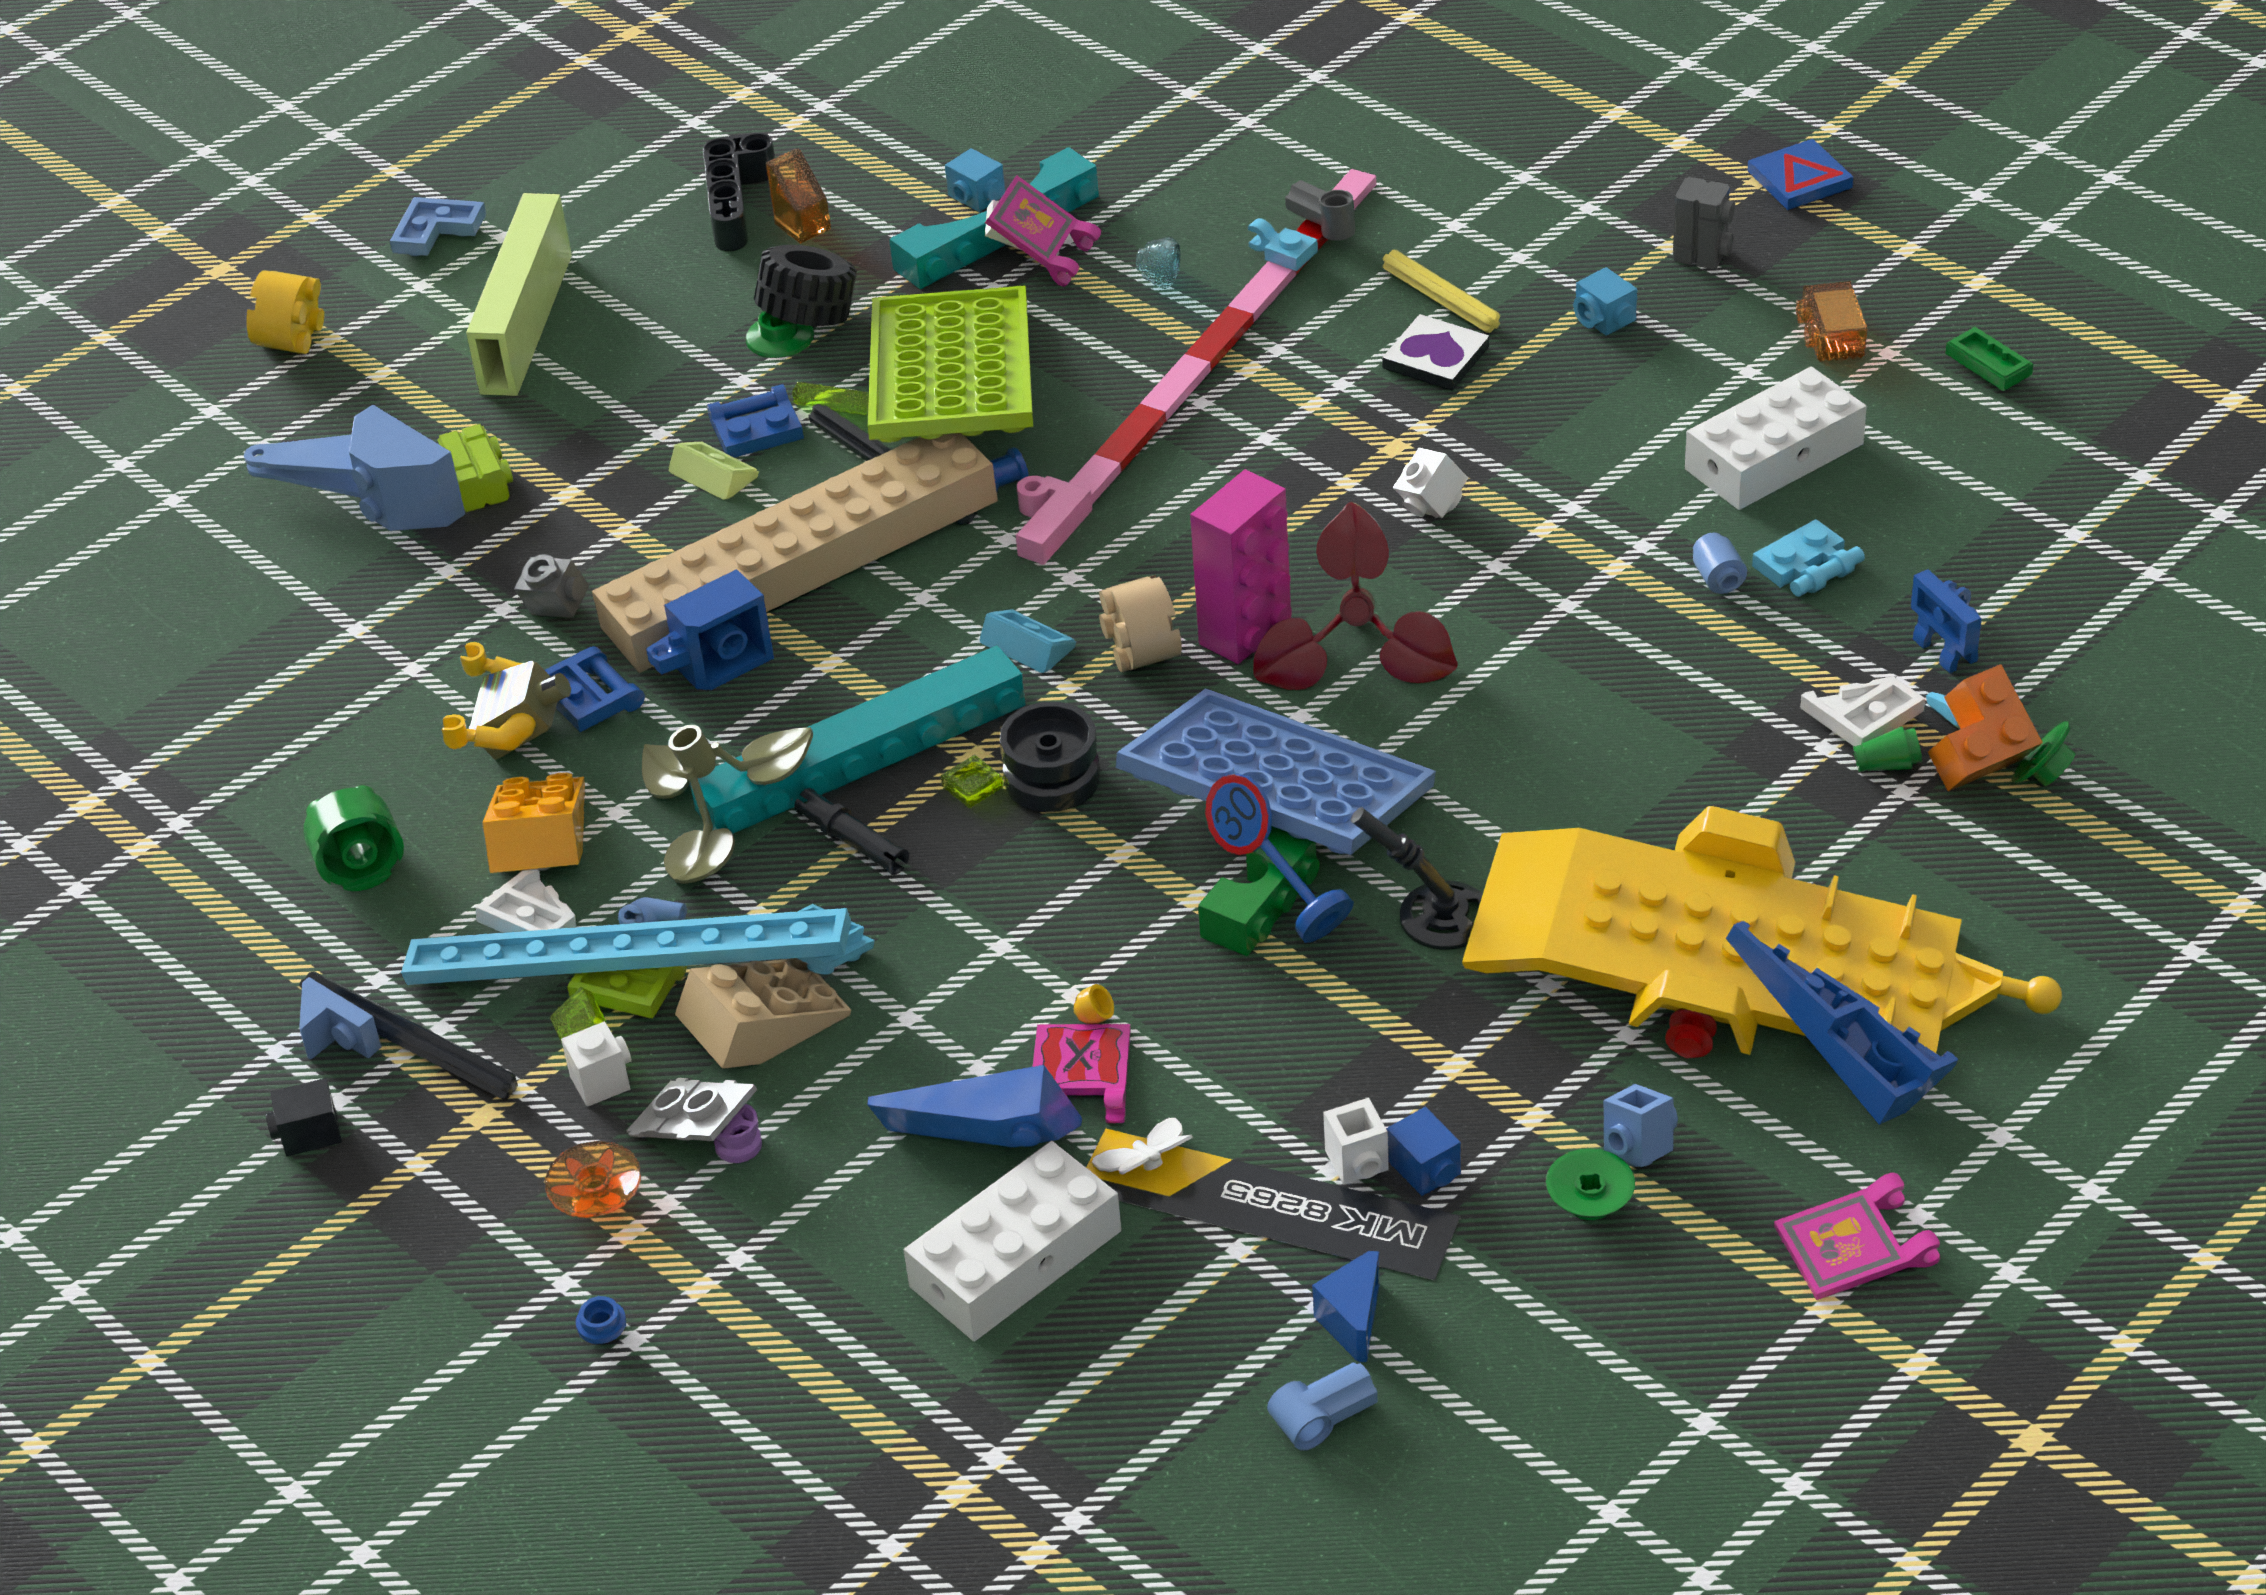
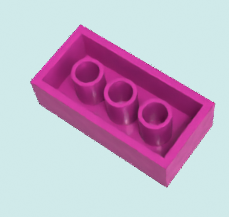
M1246 469L1190 514L1199 645L1236 664L1241 663L1252 652H1256L1263 636L1274 624L1291 618L1292 615L1286 488Z

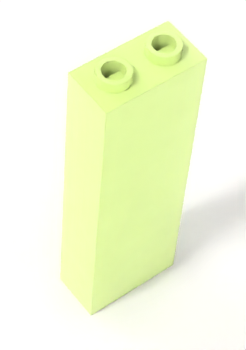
M523 193L466 334L480 394L518 396L572 257L560 194Z

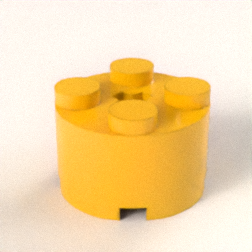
M261 271L255 279L250 293V297L257 298L255 310L247 309V333L250 342L261 347L307 354L310 350L313 331H320L324 323V310L318 308V297L321 290L320 280L318 278L277 271Z

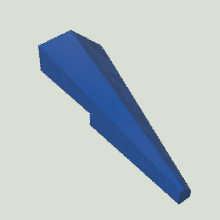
M1745 921L1734 924L1727 935L1726 940L1879 1125L1909 1111L1958 1062L1959 1059L1948 1051L1939 1056L1919 1043L1920 1033L1911 1027L1902 1032L1892 1026L1878 1013L1880 1009L1878 1006L1825 972L1816 968L1812 973H1809L1788 959L1790 950L1781 944L1772 949L1762 943L1749 931L1750 925Z

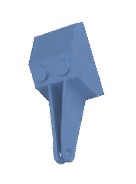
M371 405L354 416L352 435L257 444L249 447L244 452L248 473L251 476L275 479L359 497L361 499L359 506L363 515L369 521H375L390 531L447 527L465 515L451 452L375 405Z

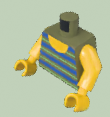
M477 642L467 643L465 649L468 657L460 656L462 667L466 674L471 677L480 676L486 671L491 672V674L484 676L482 679L470 728L466 729L465 719L462 716L455 714L447 715L443 718V740L451 749H458L465 746L468 742H474V747L484 748L494 760H497L548 731L552 726L557 702L570 696L571 686L563 674L557 673L550 677L537 662L519 663L496 656L495 660L486 658L483 645Z

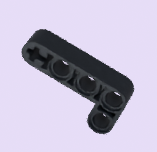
M765 133L719 137L706 142L703 147L714 242L716 247L722 251H736L748 243L742 185L768 181L777 173L773 140L771 136Z

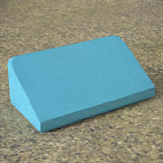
M1013 609L986 614L980 635V642L989 648L998 645L1006 656L1040 673L1050 670L1073 650L1076 645V641L1073 638Z

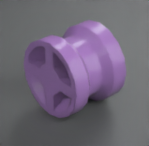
M745 1104L714 1139L716 1154L722 1160L729 1163L746 1162L754 1158L761 1150L762 1138L758 1129L757 1113L752 1106Z

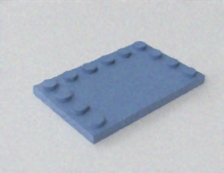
M1209 689L1201 691L1119 750L1115 767L1131 773L1136 779L1152 781L1169 787L1176 794L1190 795L1206 801L1212 785L1221 777L1237 773L1251 777L1262 787L1269 799L1272 812L1271 826L1287 831L1292 837L1308 839L1327 846L1332 852L1352 855L1372 838L1351 822V817L1358 808L1363 807L1382 823L1388 825L1434 786L1436 773L1432 769Z

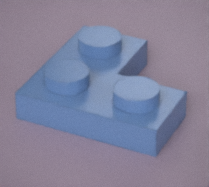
M414 197L390 239L392 253L428 256L439 234L475 236L486 216L484 202Z

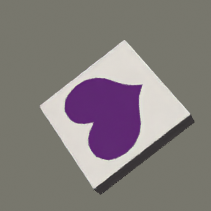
M1419 314L1382 357L1383 369L1453 391L1489 348V335Z

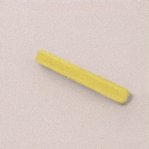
M1392 250L1389 254L1384 255L1383 268L1387 272L1485 333H1491L1494 328L1497 329L1499 327L1500 314L1398 250Z

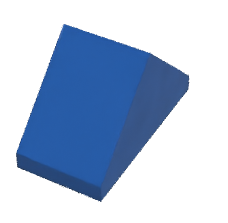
M1377 1251L1364 1253L1312 1285L1314 1318L1357 1362H1367L1380 1286L1379 1252Z

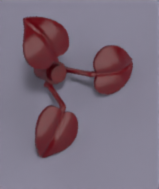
M1354 502L1347 503L1340 513L1324 528L1319 536L1316 548L1319 565L1325 573L1339 580L1351 577L1352 589L1344 594L1340 604V613L1314 636L1310 625L1302 618H1287L1277 622L1263 636L1257 647L1253 662V674L1258 681L1288 690L1306 689L1320 680L1327 667L1326 651L1318 642L1323 640L1344 621L1352 626H1361L1370 621L1383 636L1389 639L1381 648L1379 657L1385 670L1393 677L1410 683L1431 682L1451 674L1458 666L1449 633L1435 616L1421 611L1404 614L1396 621L1394 631L1392 632L1380 620L1379 615L1374 613V597L1368 590L1361 588L1359 577L1366 579L1379 577L1387 566L1389 548L1386 537L1377 521L1365 509Z

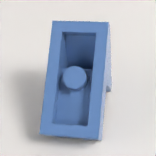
M310 977L302 982L300 1034L309 1059H313L334 1040L347 1050L352 1048L366 1058H370L382 1048L372 1015Z

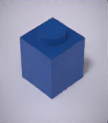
M1426 1106L1386 1128L1388 1131V1162L1421 1196L1437 1187L1446 1186L1456 1176L1461 1174V1142Z

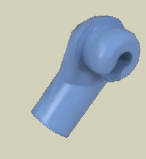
M643 897L623 906L618 913V921L620 924L685 920L687 907L684 903Z

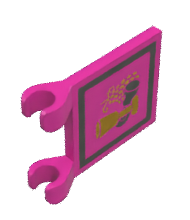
M1018 175L1013 179L985 222L1046 267L1053 280L1062 287L1067 286L1071 281V276L1074 277L1079 271V265L1076 261L1056 255L1068 235L1070 234L1076 246L1082 251L1090 250L1093 246V241H1097L1101 235V230L1098 226L1077 220Z
M1897 1173L1883 1175L1866 1189L1774 1221L1776 1231L1816 1300L1908 1267L1924 1268L1939 1262L1940 1254L1937 1248L1940 1247V1241L1934 1232L1930 1230L1922 1231L1900 1246L1878 1210L1895 1209L1904 1204L1905 1198L1902 1193L1904 1182Z

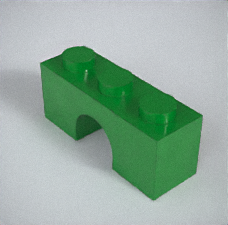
M1271 826V832L1268 836L1270 842L1305 884H1311L1316 878L1320 862L1316 858V842L1292 837L1287 831ZM1261 847L1256 852L1246 854L1247 880L1252 883H1238L1221 877L1198 905L1200 937L1245 956L1250 954L1259 941L1264 942L1268 938L1273 924L1282 913L1289 912L1298 895V892Z

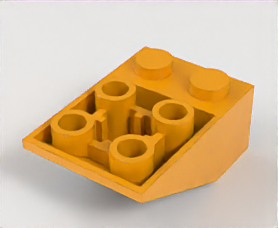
M556 773L547 776L544 781L529 782L527 777H514L504 780L503 785H497L483 820L490 873L578 865L580 863L583 853L584 777L573 778L571 773Z

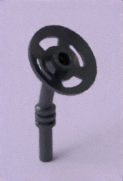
M1363 807L1358 808L1353 813L1351 822L1385 847L1387 855L1391 859H1394L1406 870L1413 869L1424 882V885L1411 891L1401 904L1400 923L1404 932L1413 941L1428 948L1453 950L1466 947L1474 924L1466 917L1469 910L1468 903L1477 902L1480 905L1483 894L1468 884L1445 880L1425 857L1423 847L1409 839L1406 834L1401 833L1398 835ZM1417 898L1424 899L1423 914L1414 919L1411 912L1412 906ZM1431 927L1438 930L1457 929L1458 932L1436 933L1429 931L1428 928Z

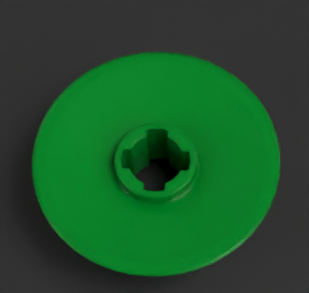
M763 311L759 315L758 321L749 328L745 341L747 347L759 356L783 358L795 355L806 349L814 339V329L812 326L794 324L778 319Z
M2068 721L2060 723L2041 739L2043 743L2020 762L2012 775V782L2021 783L2030 776H2034L2041 784L2047 786L2067 769L2076 755L2064 743L2070 731Z
M1586 1148L1568 1152L1554 1161L1547 1172L1546 1187L1551 1198L1563 1210L1580 1219L1598 1220L1618 1211L1631 1199L1635 1189V1177L1629 1165L1617 1155L1601 1149Z

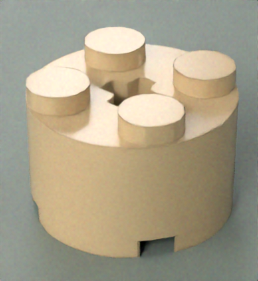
M1156 575L1147 576L1099 591L1101 605L1105 612L1099 615L1100 625L1106 639L1113 637L1116 648L1113 649L1114 658L1120 672L1134 670L1181 655L1179 629L1173 630L1171 616L1176 615L1169 593L1160 577L1156 578Z

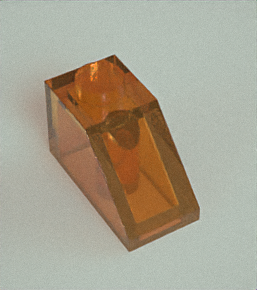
M796 148L766 162L775 224L800 244L830 230L831 224L827 197L802 151Z

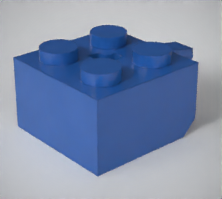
M736 569L665 604L669 634L646 648L648 661L660 674L677 669L696 689L713 690L774 659L764 595Z

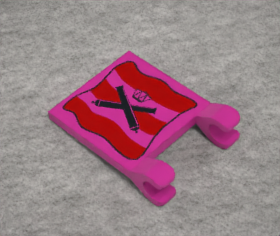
M1037 1024L1033 1067L1045 1065L1065 1095H1104L1106 1123L1125 1122L1126 1085L1131 1035L1130 1024Z

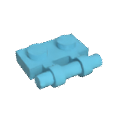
M1815 519L1753 553L1752 567L1780 588L1790 583L1792 593L1800 597L1807 592L1816 593L1823 589L1827 581L1836 576L1844 577L1854 571L1855 565L1864 561L1865 555L1858 546L1848 551L1844 550L1845 540Z

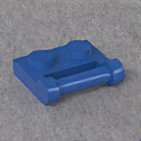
M783 384L771 387L770 392L720 405L719 401L707 404L709 419L724 452L734 458L804 439L802 425L788 399ZM768 409V410L761 411V412L754 413V414H750V415H747V416L738 417V416H742V415H745V414L753 413V412H756V411Z
M589 647L545 670L550 677L561 673L568 679L571 686V694L569 697L558 701L556 709L579 732L624 709L629 712L635 711L641 707L645 700L644 692L637 685L628 683L607 663V656L598 647ZM586 672L595 674L612 692L607 694Z

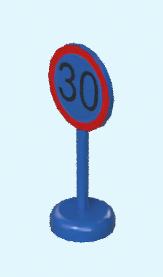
M1238 773L1223 776L1212 785L1206 798L1205 815L1208 828L1215 841L1227 852L1237 855L1253 853L1261 847L1307 903L1306 908L1296 920L1295 930L1305 943L1313 942L1327 935L1341 924L1352 910L1354 901L1346 892L1340 889L1328 891L1316 898L1268 839L1271 832L1272 812L1269 799L1262 787L1251 777Z

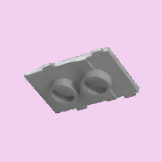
M677 1078L676 1081H670L627 1129V1133L630 1137L714 1141L757 1091V1088L754 1084H737L736 1080L713 1083L688 1080V1078Z

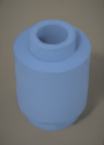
M1708 533L1695 542L1693 546V562L1712 592L1718 594L1729 593L1737 589L1744 582L1747 576V568L1728 538L1718 533Z

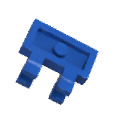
M1929 569L1914 575L1911 609L1918 614V623L1913 632V640L1924 649L1930 646L1931 637L1937 632L1945 640L1939 664L1948 673L1957 670V663L1962 656L1970 664L1977 662L1981 629V617L1977 611L1961 600L1948 584L1938 579Z

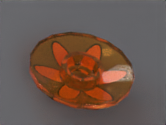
M606 1141L580 1143L562 1152L551 1163L545 1176L546 1195L555 1208L569 1216L582 1218L604 1216L623 1207L636 1194L641 1182L640 1165L630 1150L617 1143Z

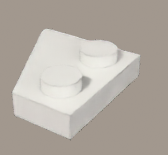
M1892 676L1875 679L1866 684L1853 683L1842 685L1837 695L1817 698L1814 691L1805 692L1801 695L1800 708L1851 745L1857 746L1902 726L1924 712L1925 698Z
M538 869L522 870L476 906L477 922L502 933L576 928L575 914L567 904L559 901V895L551 885L544 886L540 881Z

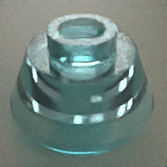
M1165 237L1148 241L1145 248H1139L1136 258L1137 271H1142L1143 279L1161 289H1167L1174 285L1180 268V244L1173 237Z

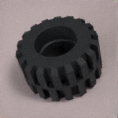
M804 245L770 247L763 251L761 255L754 294L755 304L766 313L790 323L805 326L836 325L846 321L847 317H849L857 270L844 258L823 249Z

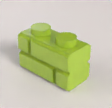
M481 424L463 428L461 433L456 430L439 435L437 439L438 444L449 450L452 454L461 498L466 512L483 508L486 503L494 505L508 500L510 495L507 483L513 482V477L507 459L502 457L501 448L496 436L489 438L484 426H481Z

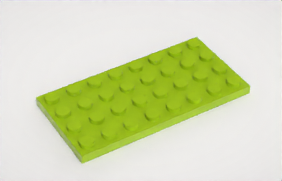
M1026 286L872 298L868 403L869 440L879 439L882 442H896L903 437L920 436L924 439H936L943 436V434L951 433L976 436L989 430L1015 433L1027 427H1033Z

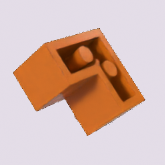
M2001 664L1964 679L1944 697L1960 730L1946 735L1928 751V754L1947 791H1950L2023 760L2043 743Z

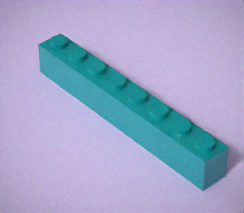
M996 645L808 726L813 730V738L804 760L793 774L779 782L767 785L754 784L749 780L747 771L740 772L727 762L716 766L709 775L698 778L712 820L713 830L727 828L734 834L793 808L796 799L803 803L807 802V799L799 795L807 788H813L820 795L825 794L1026 706L1022 673L999 646ZM742 755L735 758L739 761H744ZM691 786L695 810L697 811V813H698V814L700 815V817H701V814H700V811H699V808H698V805H697V802H696V798H695V795H694V792H693V789H692V786Z

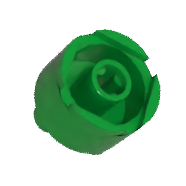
M360 785L355 788L337 790L322 799L312 801L307 806V817L303 828L304 839L317 871L325 882L330 885V882L341 885L343 890L362 891L383 883L391 876L392 872L390 869L398 859L400 862L403 857L404 843L388 805L371 787Z

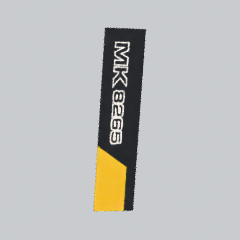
M1107 1128L1086 1167L1118 1193V1201L1352 1260L1368 1251L1379 1252L1380 1267L1435 1280L1461 1217L1460 1215L1180 1146L1160 1153L1163 1163L1153 1170H1145L1142 1164L1125 1174H1120L1119 1170L1113 1172L1101 1171L1092 1164L1095 1156L1108 1150L1120 1148L1133 1149V1143L1137 1140H1141L1147 1145V1138Z

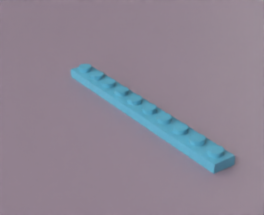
M847 908L411 939L401 974L407 985L844 955L851 918Z

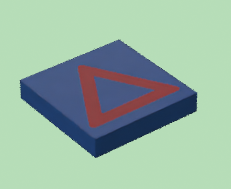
M1814 139L1748 160V172L1787 210L1853 188V176Z

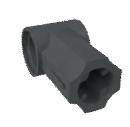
M1302 180L1291 185V190L1285 197L1286 209L1320 225L1322 235L1326 239L1344 240L1355 234L1354 200L1350 192L1345 190L1326 192Z

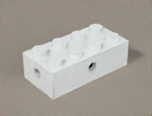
M1811 366L1687 430L1685 470L1740 510L1863 445L1867 406Z
M1050 1141L903 1249L909 1287L975 1342L1121 1232L1118 1193L1056 1143Z

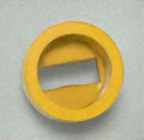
M1094 984L1082 990L1076 996L1074 1013L1079 1021L1085 1024H1099L1113 1016L1114 1003L1111 995L1102 985Z

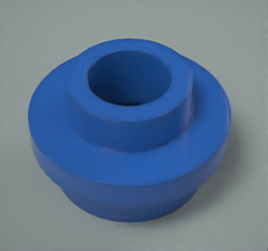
M597 1296L587 1300L581 1306L576 1318L578 1334L583 1340L593 1344H604L613 1341L622 1334L626 1327V1316L623 1308L612 1298L606 1296Z

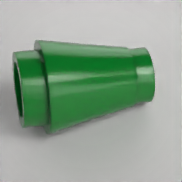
M1900 726L1863 742L1861 745L1853 746L1859 772L1867 770L1912 769L1913 764L1922 763L1921 749L1914 728L1904 730Z

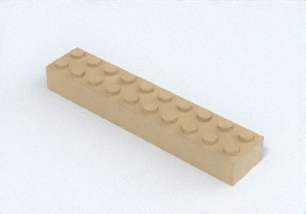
M961 433L943 434V436L936 439H924L921 437L913 439L592 590L600 627L638 673H641L653 667L648 661L646 648L669 634L665 604L737 569L764 595L766 612L964 518L966 515L968 516L997 502L993 464Z

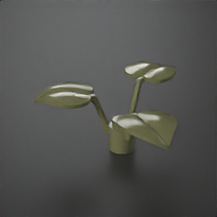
M687 725L678 729L670 737L669 745H644L642 776L649 793L659 799L673 798L683 793L691 783L704 824L703 831L693 830L679 836L670 844L665 853V870L676 883L697 882L713 875L728 862L734 850L735 840L729 829L713 830L712 820L698 778L705 777L714 770L716 757H720L740 772L747 771L749 780L754 784L767 785L776 783L789 777L801 765L813 738L811 727L774 732L752 741L742 752L744 761H739L724 751L719 742L709 744L700 727L696 725Z

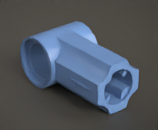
M1353 1362L1308 1386L1301 1381L1285 1384L1272 1395L1267 1409L1297 1449L1309 1450L1322 1443L1329 1436L1333 1425L1378 1402V1397L1369 1372L1361 1363L1356 1364Z

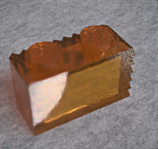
M1851 281L1803 286L1802 299L1796 301V316L1799 324L1805 323L1804 339L1806 347L1814 348L1817 359L1820 362H1823L1825 359L1831 361L1833 358L1838 361L1841 357L1844 360L1848 357L1854 359L1856 356L1862 358L1865 355L1867 324H1865V319L1863 318L1860 305H1858Z

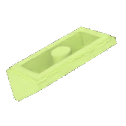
M702 441L675 444L669 465L670 473L723 500L733 497L755 480L759 474L756 468Z

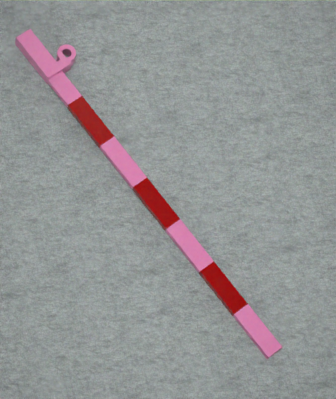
M1351 169L1333 190L1350 192L1353 195L1355 210L1376 186V175ZM1308 219L1296 230L1301 234L1317 239L1318 250L1328 240L1322 235L1321 226ZM1268 261L1069 483L1050 476L1045 478L1041 476H1028L1018 482L1019 511L1023 515L1032 517L1016 534L1017 554L1019 557L1045 565L1092 512V504L1307 262L1298 271H1294Z

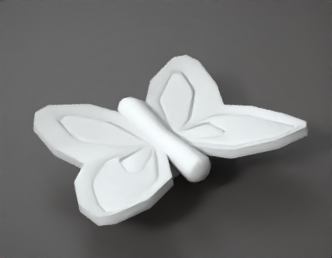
M1168 1118L1158 1123L1148 1134L1147 1145L1141 1140H1137L1133 1143V1149L1120 1148L1105 1151L1095 1156L1092 1164L1101 1171L1113 1172L1119 1170L1120 1174H1125L1142 1164L1145 1170H1153L1163 1163L1160 1153L1190 1140L1193 1136L1192 1134L1182 1136L1183 1129L1181 1123L1176 1118Z

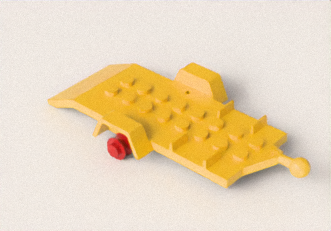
M1714 806L1704 809L1678 835L1675 850L1583 828L1502 833L1462 960L1464 968L1482 973L1540 970L1634 993L1636 998L1628 1025L1635 1027L1640 1026L1660 1007L1674 1010L1675 1012L1672 1013L1669 1020L1670 1028L1666 1032L1665 1040L1672 1051L1685 1058L1702 1057L1711 1051L1713 1047L1712 1037L1716 1034L1717 1030L1715 1021L1730 1024L1741 1053L1751 1055L1758 1024L1805 1035L1726 940L1733 925L1741 921L1750 925L1749 931L1770 948L1774 949L1778 944H1781L1789 949L1788 959L1809 973L1818 968L1880 1008L1878 1013L1900 1031L1904 1032L1908 1027H1911L1919 1032L1918 1042L1935 1053L1937 1052L1940 1031L1996 999L1998 994L2024 1000L2026 1006L2038 1014L2053 1012L2058 1008L2062 1000V991L2059 984L2050 977L2038 976L2029 982L2003 976V971L1956 953L1962 919L1916 909L1917 895L1912 894L1907 906L1838 890V876L1833 877L1829 887L1792 879L1795 860L1781 823Z

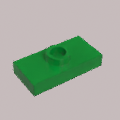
M1973 327L1946 343V355L2002 391L2016 385L2033 373L2032 362L1977 327Z

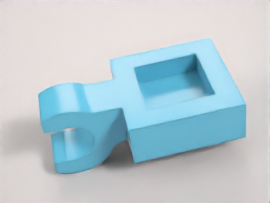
M1260 218L1248 226L1249 231L1258 234L1249 242V247L1255 251H1264L1265 260L1298 271L1318 252L1317 239L1301 234L1298 231L1285 228L1280 233H1277L1269 222Z

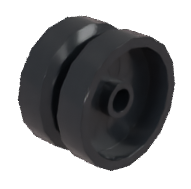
M1039 702L1022 707L1010 715L1001 727L1000 750L1003 760L1004 785L1012 800L1022 807L1034 811L1060 812L1079 806L1093 795L1099 785L1100 767L1097 754L1096 726L1089 714L1077 706L1063 702Z

